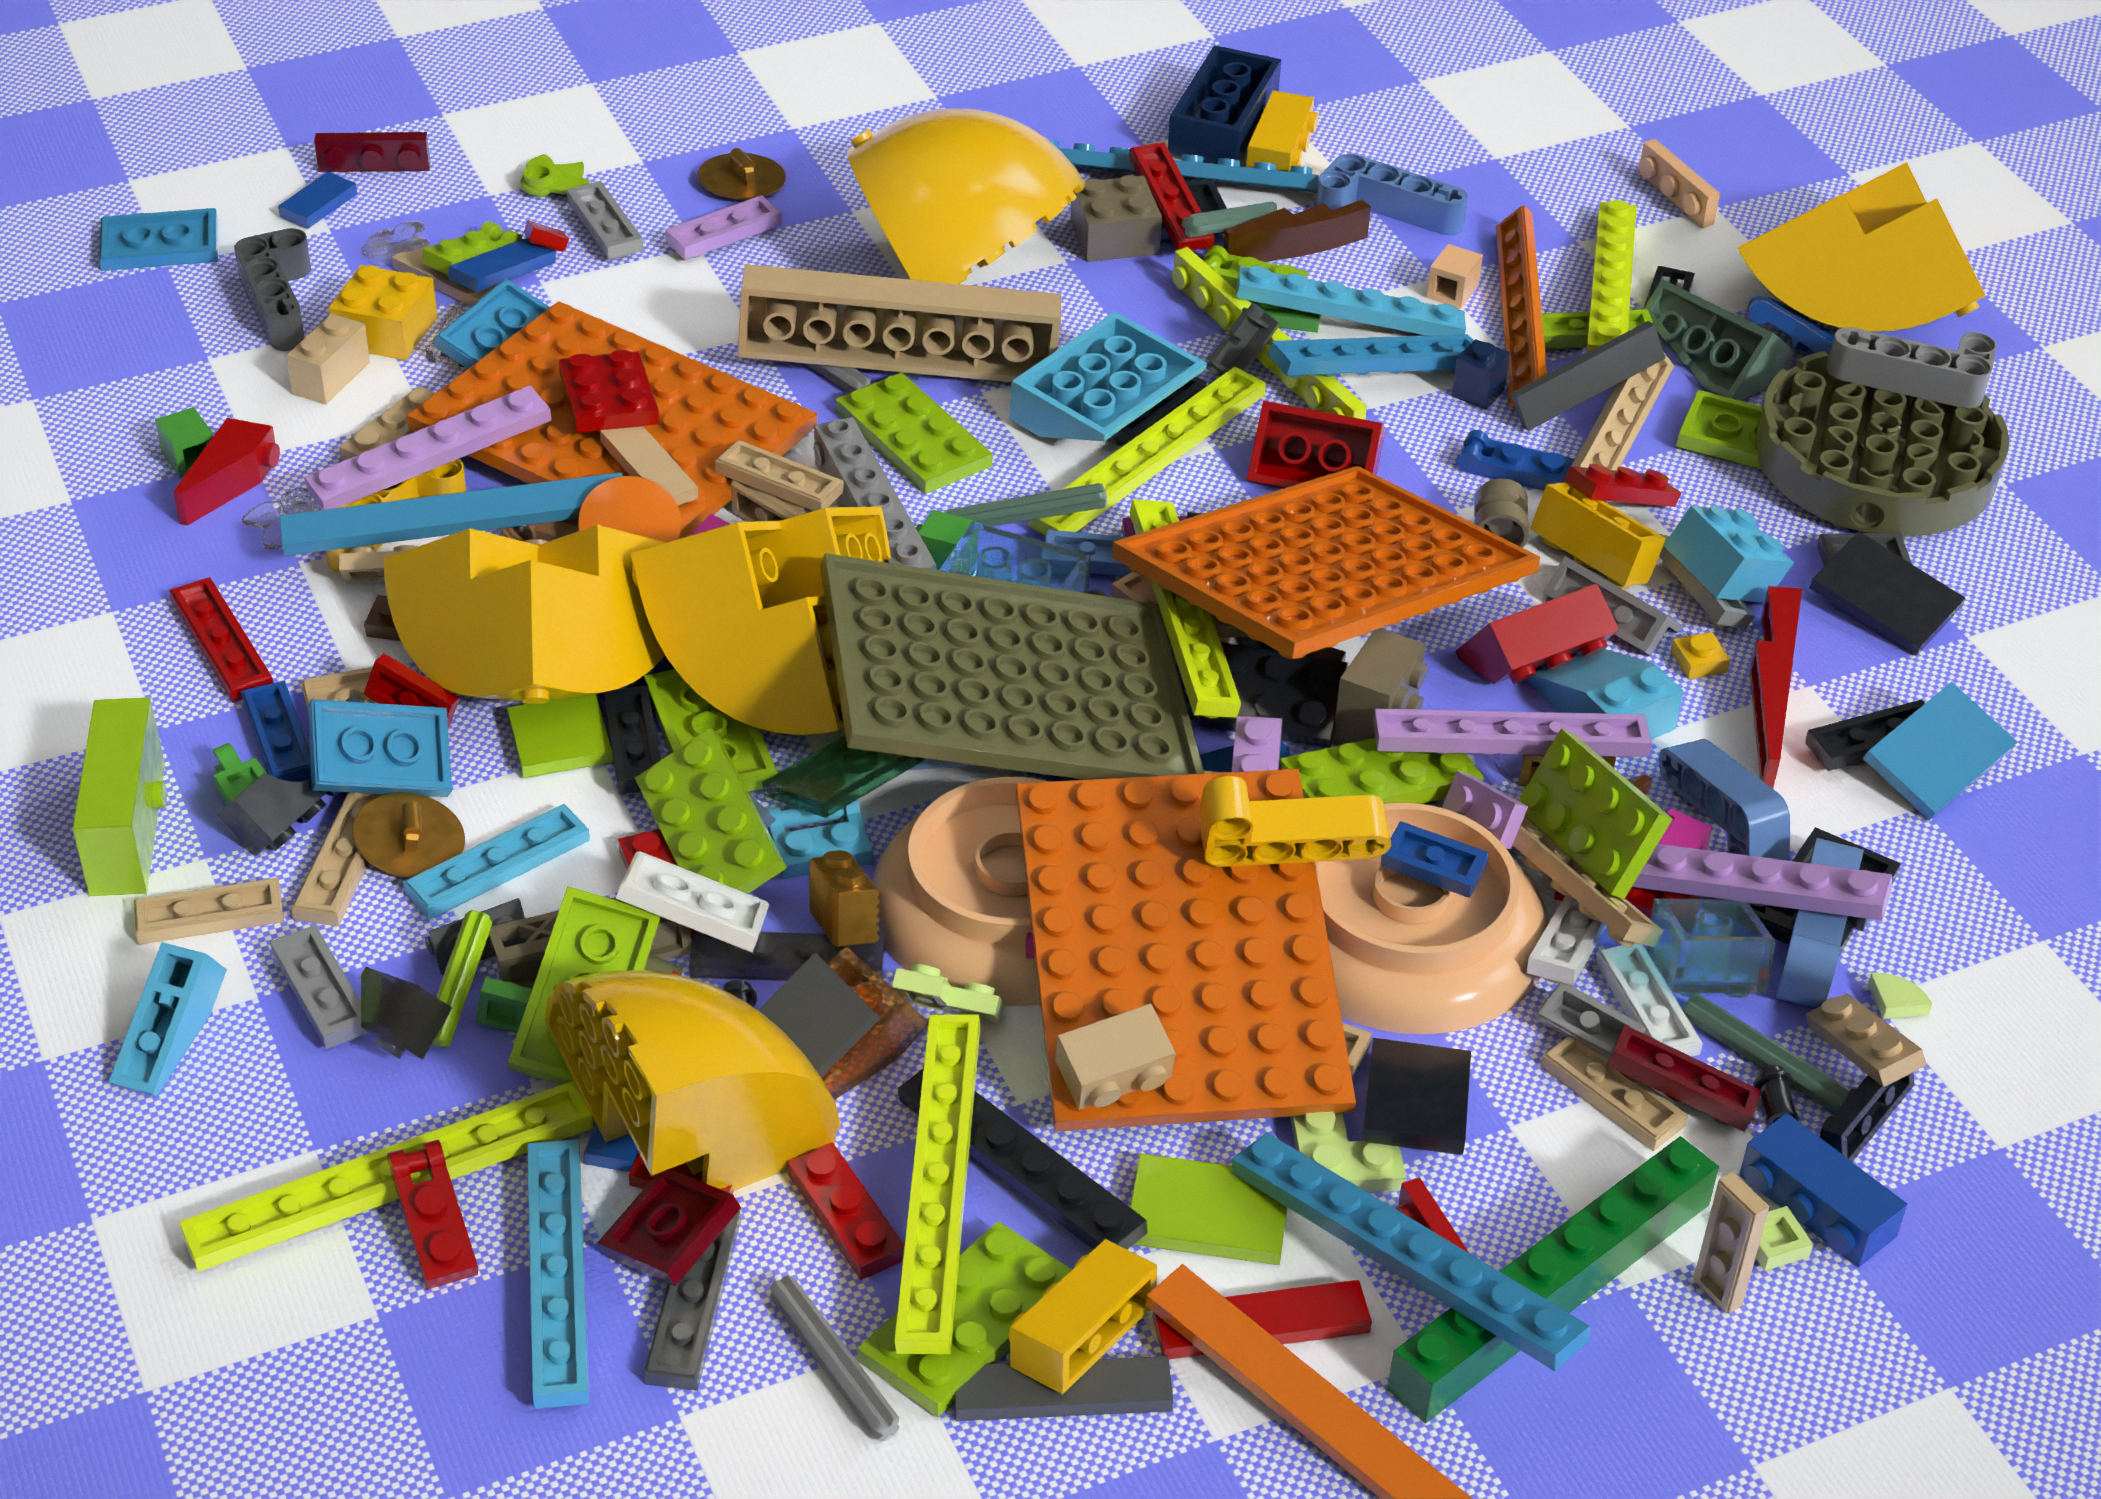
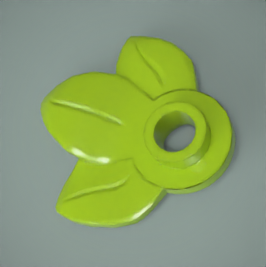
M546 154L539 155L527 162L523 176L520 179L522 190L534 197H544L551 192L567 194L566 189L590 184V181L583 178L584 163L582 161L554 164L553 160Z

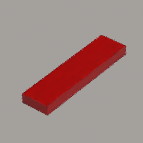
M1165 142L1130 148L1129 159L1137 175L1145 177L1161 213L1162 223L1176 250L1188 247L1193 251L1214 246V234L1188 237L1185 234V227L1182 226L1183 219L1189 218L1191 214L1202 212Z
M211 577L169 590L172 604L232 703L242 700L241 691L274 683L272 675Z
M1359 1280L1225 1297L1281 1344L1371 1332L1372 1320ZM1153 1312L1152 1319L1162 1356H1168L1170 1360L1205 1355Z

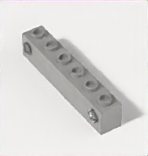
M853 417L834 419L830 422L814 425L815 442L813 450L815 465L820 472L844 481L843 493L835 500L838 507L882 506L891 559L884 560L883 562L937 570L934 559Z

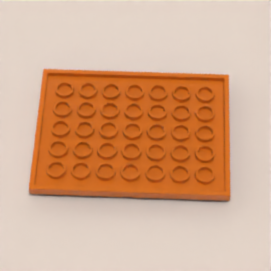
M558 301L407 414V425L409 429L416 432L531 385L550 408L551 421L467 456L529 484L621 472L622 476H630L601 444L600 431L576 432L559 374L558 359L570 358L575 354L594 356L610 354L616 350L639 351L659 409V425L643 427L698 486V498L696 500L678 505L681 515V534L679 538L681 539L691 534L709 515L716 514L731 501V483L733 479L715 472V460L737 440L783 456L814 429V425H817V413Z
M1359 466L1114 541L1111 556L1113 559L1128 566L1130 571L1144 575L1156 582L1159 587L1176 593L1185 598L1189 604L1201 607L1217 616L1219 621L1233 625L1247 633L1251 639L1267 644L1279 651V654L1283 657L1290 659L1303 658L1306 654L1325 647H1334L1342 641L1357 636H1365L1373 630L1398 624L1404 619L1419 614H1427L1435 608L1458 603L1461 599L1478 593H1486L1500 585L1517 582L1520 578L1537 573L1540 556Z
M1299 769L1017 783L1016 798L1054 1132L1305 1116L1306 1113L1333 1111L1335 1114L1354 1112L1356 1099L1315 862L1216 867L1205 861L1199 810L1203 788L1209 781L1222 776L1242 778L1246 782L1249 801L1304 798ZM1152 1004L1176 1052L1172 1078L1156 1089L1150 1091L1138 1089L1121 1095L1117 1101L1108 1106L1095 1107L1092 1105L1078 1110L1055 1061L1058 1035Z

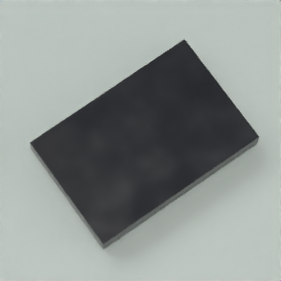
M1860 531L1812 578L1809 587L1915 656L1925 648L1962 608L1966 599L1961 594Z
M1373 1038L1362 1141L1463 1155L1466 1140L1471 1051Z

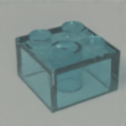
M1654 899L1651 921L1664 932L1656 946H1647L1646 951L1673 993L1686 997H1697L1703 993H1723L1735 998L1747 997L1749 994H1767L1776 941L1748 902L1714 899Z

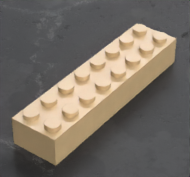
M745 264L741 286L737 357L1012 382V380L1057 351L1061 325V294Z

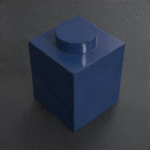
M1475 339L1457 357L1452 397L1487 410L1505 391L1510 352L1495 347L1489 342Z

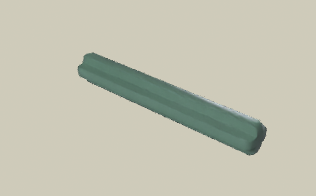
M1265 202L1191 214L1189 218L1183 219L1182 226L1185 227V234L1188 237L1225 232L1226 229L1276 211L1277 204L1275 202Z
M1096 483L948 509L945 513L979 521V529L1104 508L1107 505V494L1103 484Z
M1693 994L1684 1004L1683 1012L1692 1024L1762 1068L1770 1065L1783 1067L1785 1072L1792 1076L1793 1088L1832 1113L1836 1114L1845 1103L1846 1097L1851 1090L1850 1088L1700 994Z

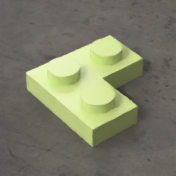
M912 964L911 971L896 968L892 988L907 1004L958 1015H979V1019L1001 1023L1005 1003L999 996L994 995L995 989L993 987L973 982H967L965 989L952 987L948 983L947 978L940 976L941 970L922 964Z
M1331 1111L1306 1113L1305 1116H1290L1295 1149L1364 1191H1400L1401 1183L1406 1182L1407 1177L1400 1147L1364 1141H1348L1343 1113L1335 1114Z

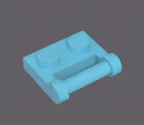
M855 793L842 795L840 801L780 810L779 806L765 808L776 820L769 826L768 832L787 866V869L780 873L782 880L809 875L810 859L823 857L824 853L833 850L851 853L860 866L873 864V849ZM843 818L845 820L842 823L785 832V828Z

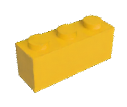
M1272 91L1249 142L1246 167L1254 168L1255 162L1276 164L1277 171L1290 172L1291 166H1301L1303 152L1307 153L1311 134H1315L1319 113L1313 112L1315 97Z
M1566 482L1546 485L1530 530L1543 537V542L1549 547L1565 550L1575 556L1574 561L1585 568L1596 569L1606 575V580L1624 589L1629 588V586L1649 582L1666 540L1662 535L1603 500L1589 499Z
M1105 1239L1089 1255H1083L1077 1261L1074 1269L1061 1281L1050 1285L1043 1297L1026 1313H1020L1014 1319L1008 1333L1010 1341V1367L1063 1395L1150 1311L1145 1305L1146 1296L1157 1286V1264Z

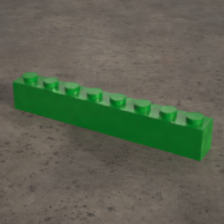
M1679 1136L1501 1269L1500 1272L1570 1313L1710 1205L1719 1165L1683 1137ZM1449 1308L1393 1350L1387 1390L1426 1424L1520 1352V1350L1454 1309Z

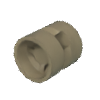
M1498 478L1487 481L1475 493L1474 524L1523 548L1528 541L1529 535L1527 517L1528 496L1526 490L1519 483L1510 479Z

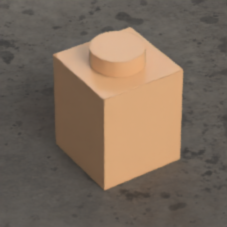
M1447 244L1430 266L1426 298L1462 309L1479 286L1483 255Z

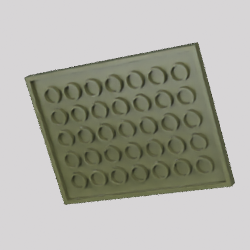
M824 554L820 570L848 748L1083 780L1204 774L1166 627L1158 604Z

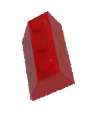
M1263 401L1246 480L1287 488L1355 466H1359L1376 475L1386 434L1385 426L1381 422Z
M1594 584L1490 622L1455 652L1459 660L1493 684L1509 678L1513 684H1516L1534 676L1537 673L1535 669L1546 665L1549 671L1554 670L1572 661L1571 655L1582 652L1584 657H1588L1608 647L1606 640L1619 631V628L1598 584Z

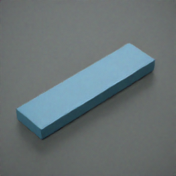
M562 804L403 881L404 892L428 920H431L589 842V829L565 804Z

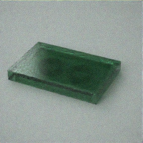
M845 735L763 781L762 784L766 797L827 818L918 765L925 758H913L905 755L848 748Z

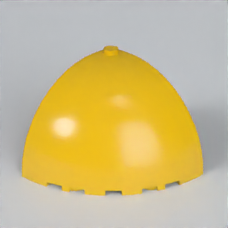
M936 109L902 118L873 134L868 128L850 139L853 146L847 149V157L854 175L875 217L911 280L952 284L964 282L968 279L967 276L972 273V266L977 264L980 268L990 265L1006 252L1004 249L1005 244L1009 243L1011 248L1022 243L1035 233V229L1038 228L1036 224L1038 220L1042 219L1044 224L1051 221L1064 210L1065 206L1077 198L1074 192L1077 194L1083 191L1085 187V181L1075 166L1047 138L1011 118L976 109Z
M1907 162L1737 247L1748 268L1775 297L1809 318L1839 328L1852 327L1871 332L1894 331L1930 323L1953 312L1959 318L1979 308L1977 300L1986 296L1938 199L1936 198L1927 203Z
M882 506L830 507L780 521L736 522L630 553L633 562L632 577L634 583L639 588L645 613L655 638L675 670L698 695L733 719L775 733L807 735L844 729L820 566L825 553L879 562L891 559Z
M600 525L540 545L469 528L384 558V577L388 604L395 628L408 655L430 680L444 689L466 696L492 700L522 701L526 704H544L550 700H563L619 689L635 682L654 668L665 656L647 619L639 588L634 583L632 577L633 562L630 553L666 542Z
M629 970L608 971L562 982V984L555 985L553 987L555 994L548 996L545 1024L605 1142L630 1134L651 1176L686 1163L693 1175L702 1171L703 1183L719 1189L732 1185L734 1191L788 1170V1160L831 1142L835 1144L837 1129H840L836 1102L814 1066L776 1024L760 1011L731 993L697 979L673 973Z

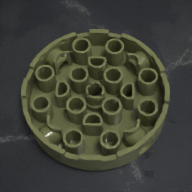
M1826 351L1810 354L1798 359L1795 367L1788 371L1785 369L1780 370L1770 382L1764 397L1759 426L1755 433L1754 444L1759 454L1758 462L1770 482L1782 494L1801 508L1831 522L1835 527L1840 529L1850 528L1867 533H1901L1902 536L1930 535L1952 530L1970 522L1990 504L2007 457L2009 434L2002 415H1995L1989 408L1990 399L1986 395H1984L1980 406L1968 409L1842 381L1828 373L1826 366L1829 355Z

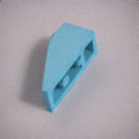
M161 942L109 1083L157 1097L209 1018L227 969L206 953Z

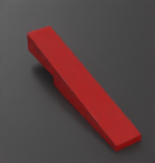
M1768 586L1761 615L1763 641H1756L1749 672L1760 779L1771 788H1774L1781 759L1802 588Z

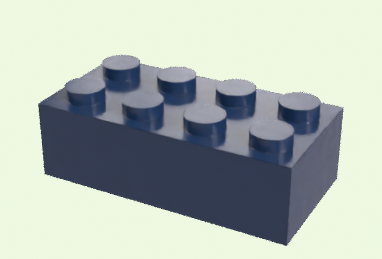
M1214 45L1170 115L1168 150L1170 154L1181 157L1183 154L1204 157L1203 161L1218 164L1219 158L1241 161L1248 149L1249 142L1272 91H1279L1282 59Z

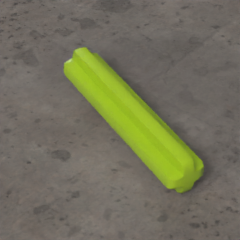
M470 910L464 916L423 1032V1038L429 1045L447 1048L451 1044L492 927L490 916L484 912Z

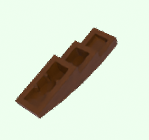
M1361 199L1331 210L1323 203L1297 214H1292L1284 207L1226 229L1223 248L1226 249L1228 254L1240 257H1253L1263 262L1301 257L1335 249L1368 238L1371 206Z

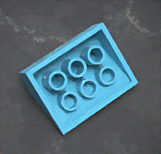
M1114 311L1012 380L1009 419L1039 437L1104 442L1206 370L1207 363Z

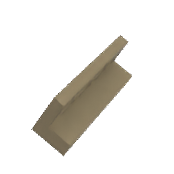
M559 910L491 927L488 939L497 961L500 981L512 982L516 985L533 989ZM661 917L650 954L664 960L693 954L690 928ZM515 938L527 939L525 943L505 948L502 943L503 941Z

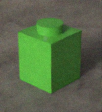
M194 407L155 419L161 452L179 478L185 476L213 437L212 431Z
M932 510L924 524H918L916 527L934 559L938 571L964 575L968 573L979 555V521Z

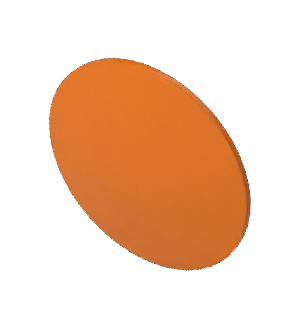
M620 476L599 484L588 494L580 509L578 526L579 531L600 525L667 543L680 538L681 515L670 493L656 482L638 476Z

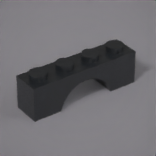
M356 693L346 700V702L365 703ZM265 772L219 812L217 816L256 856L268 845L276 851L296 833L291 825L299 817L307 823L327 805L321 797L328 791H313L311 778L306 781L290 782L278 779ZM331 791L335 796L340 793Z

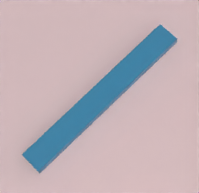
M622 472L279 515L284 556L452 535L469 528L484 531L578 519L581 506L588 494L599 484L622 476Z

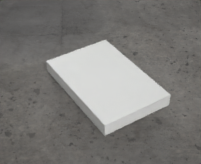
M636 851L616 895L618 900L750 952H753L770 905L765 900L641 851Z

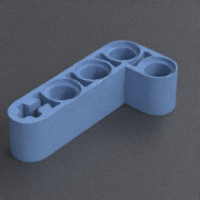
M1356 154L1338 156L1319 176L1316 206L1324 203L1331 210H1335L1362 199L1371 206V212L1442 235H1456L1464 229L1468 194L1464 189Z
M1705 738L1661 749L1658 761L1664 781L1669 787L1727 832V853L1790 861V812L1784 798L1777 791Z
M1817 838L1810 864L1859 870L1864 850ZM1798 909L1776 994L1777 999L1815 1009L1822 1006L1823 1002L1827 1000L1848 916Z

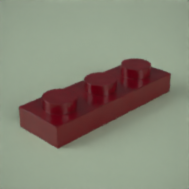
M427 132L315 133L314 144L319 172L430 171L431 161Z
M1627 1025L1623 1026L1607 1063L1608 1067L1620 1072L1624 1077L1650 1086L1676 1102L1685 1103L1710 1115L1717 1122L1730 1125L1745 1132L1753 1118L1761 1092L1760 1089Z

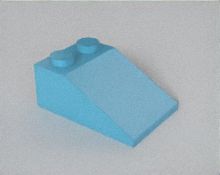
M1607 649L1588 657H1584L1581 652L1571 656L1573 660L1559 668L1549 671L1547 666L1536 670L1537 673L1534 676L1526 679L1559 713L1645 714L1651 740L1676 729L1684 691L1656 664Z

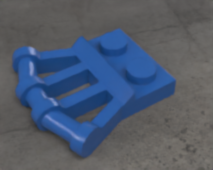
M1756 296L1749 301L1748 312L1750 319L1756 324L1769 322L1792 337L1794 350L1806 351L1807 355L1826 351L1830 355L1834 335L1811 319L1770 297Z

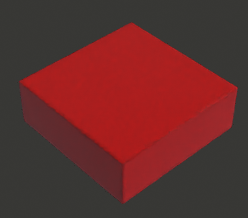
M527 220L523 231L530 242L561 252L566 250L569 238L562 230Z

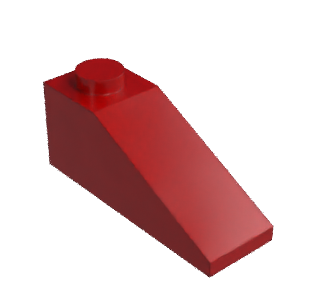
M226 418L173 491L179 524L188 526L262 483L271 468L276 467L280 457V447L275 442L273 426Z

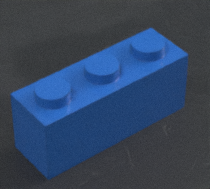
M1788 1113L1784 1114L1747 1143L1739 1176L1747 1181L1754 1190L1764 1194L1780 1208L1787 1206L1798 1223L1804 1225L1826 1242L1834 1252L1843 1255L1858 1268L1898 1236L1908 1203Z

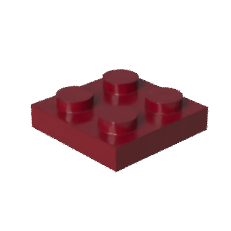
M668 1169L653 1177L597 1244L605 1256L676 1286L738 1213L741 1206L733 1194Z

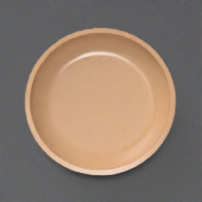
M995 777L964 784L933 801L922 813L905 825L888 843L880 856L872 880L873 884L880 891V894L877 896L880 900V903L877 905L880 910L877 914L880 919L877 923L880 928L877 934L883 947L903 969L911 971L912 964L931 966L941 970L940 976L947 978L948 983L952 987L965 989L967 982L993 987L995 989L994 995L999 996L1005 1003V1006L1040 1005L1035 958H1026L1025 950L1027 933L1032 932L1029 917L1016 789L1017 783L1049 781L1028 777Z
M1384 804L1390 838L1399 822L1402 821L1489 852L1488 865L1470 898L1381 866V856L1370 859L1315 862L1340 1012L1343 1019L1365 1027L1401 1034L1423 1035L1460 1031L1481 1025L1508 1012L1519 1004L1540 980L1539 976L1527 973V966L1531 952L1549 924L1544 901L1529 875L1510 855L1499 839L1468 817L1444 808L1425 804Z

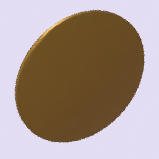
M734 148L730 153L718 155L705 161L698 170V180L706 190L715 195L730 199L749 200L760 195L767 197L779 191L785 184L786 174L781 165L774 160L757 154L744 153L741 148Z
M389 793L372 799L358 811L352 828L354 843L360 854L370 864L386 873L405 878H412L461 854L465 845L464 829L457 816L439 801L416 793Z

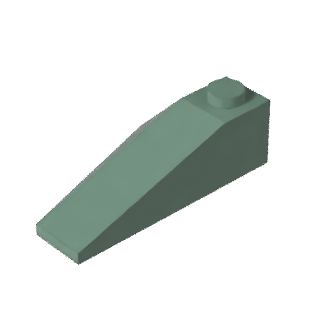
M1663 279L1643 308L1648 309L1657 332L1678 354L1677 356L1696 376L1698 382L1705 389L1720 396L1740 401L1768 388L1772 379L1780 370L1785 369L1795 353L1791 347L1773 332Z

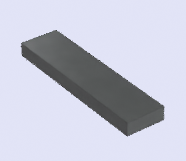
M1647 321L1510 393L1522 427L1530 431L1666 359L1656 327L1653 323Z
M738 1211L676 1286L668 1283L644 1370L645 1384L698 1391L741 1224L740 1211Z
M1169 1357L1099 1359L1063 1395L1011 1368L1010 1363L985 1364L955 1392L956 1421L1173 1411L1174 1399Z

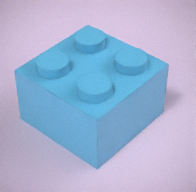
M1691 505L1663 545L1718 599L1764 602L1768 586H1778L1794 564L1782 552L1784 546L1774 537L1764 534L1756 526L1757 520L1750 513L1740 508L1727 510L1715 505L1710 507Z

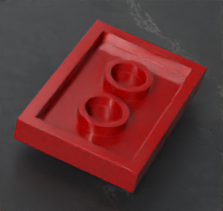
M616 350L610 354L594 356L575 354L570 358L558 359L559 374L577 433L659 425V409L639 351Z

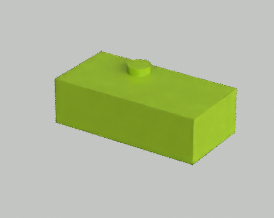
M151 697L99 699L93 702L73 824V833L89 897L147 894L158 812L160 808H166L167 804L166 785L163 781L165 762Z

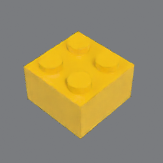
M360 265L328 307L329 315L332 313L364 323L369 354L407 361L438 317L433 278L418 276L410 272L402 273L381 269L377 266Z

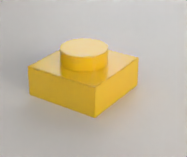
M1713 632L1673 639L1670 652L1688 680L1728 672L1731 659Z

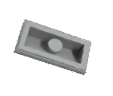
M1563 982L1557 984L1535 1014L1537 1021L1566 1037L1570 1036L1608 1058L1611 1056L1616 1040L1624 1025L1645 1034V1026Z

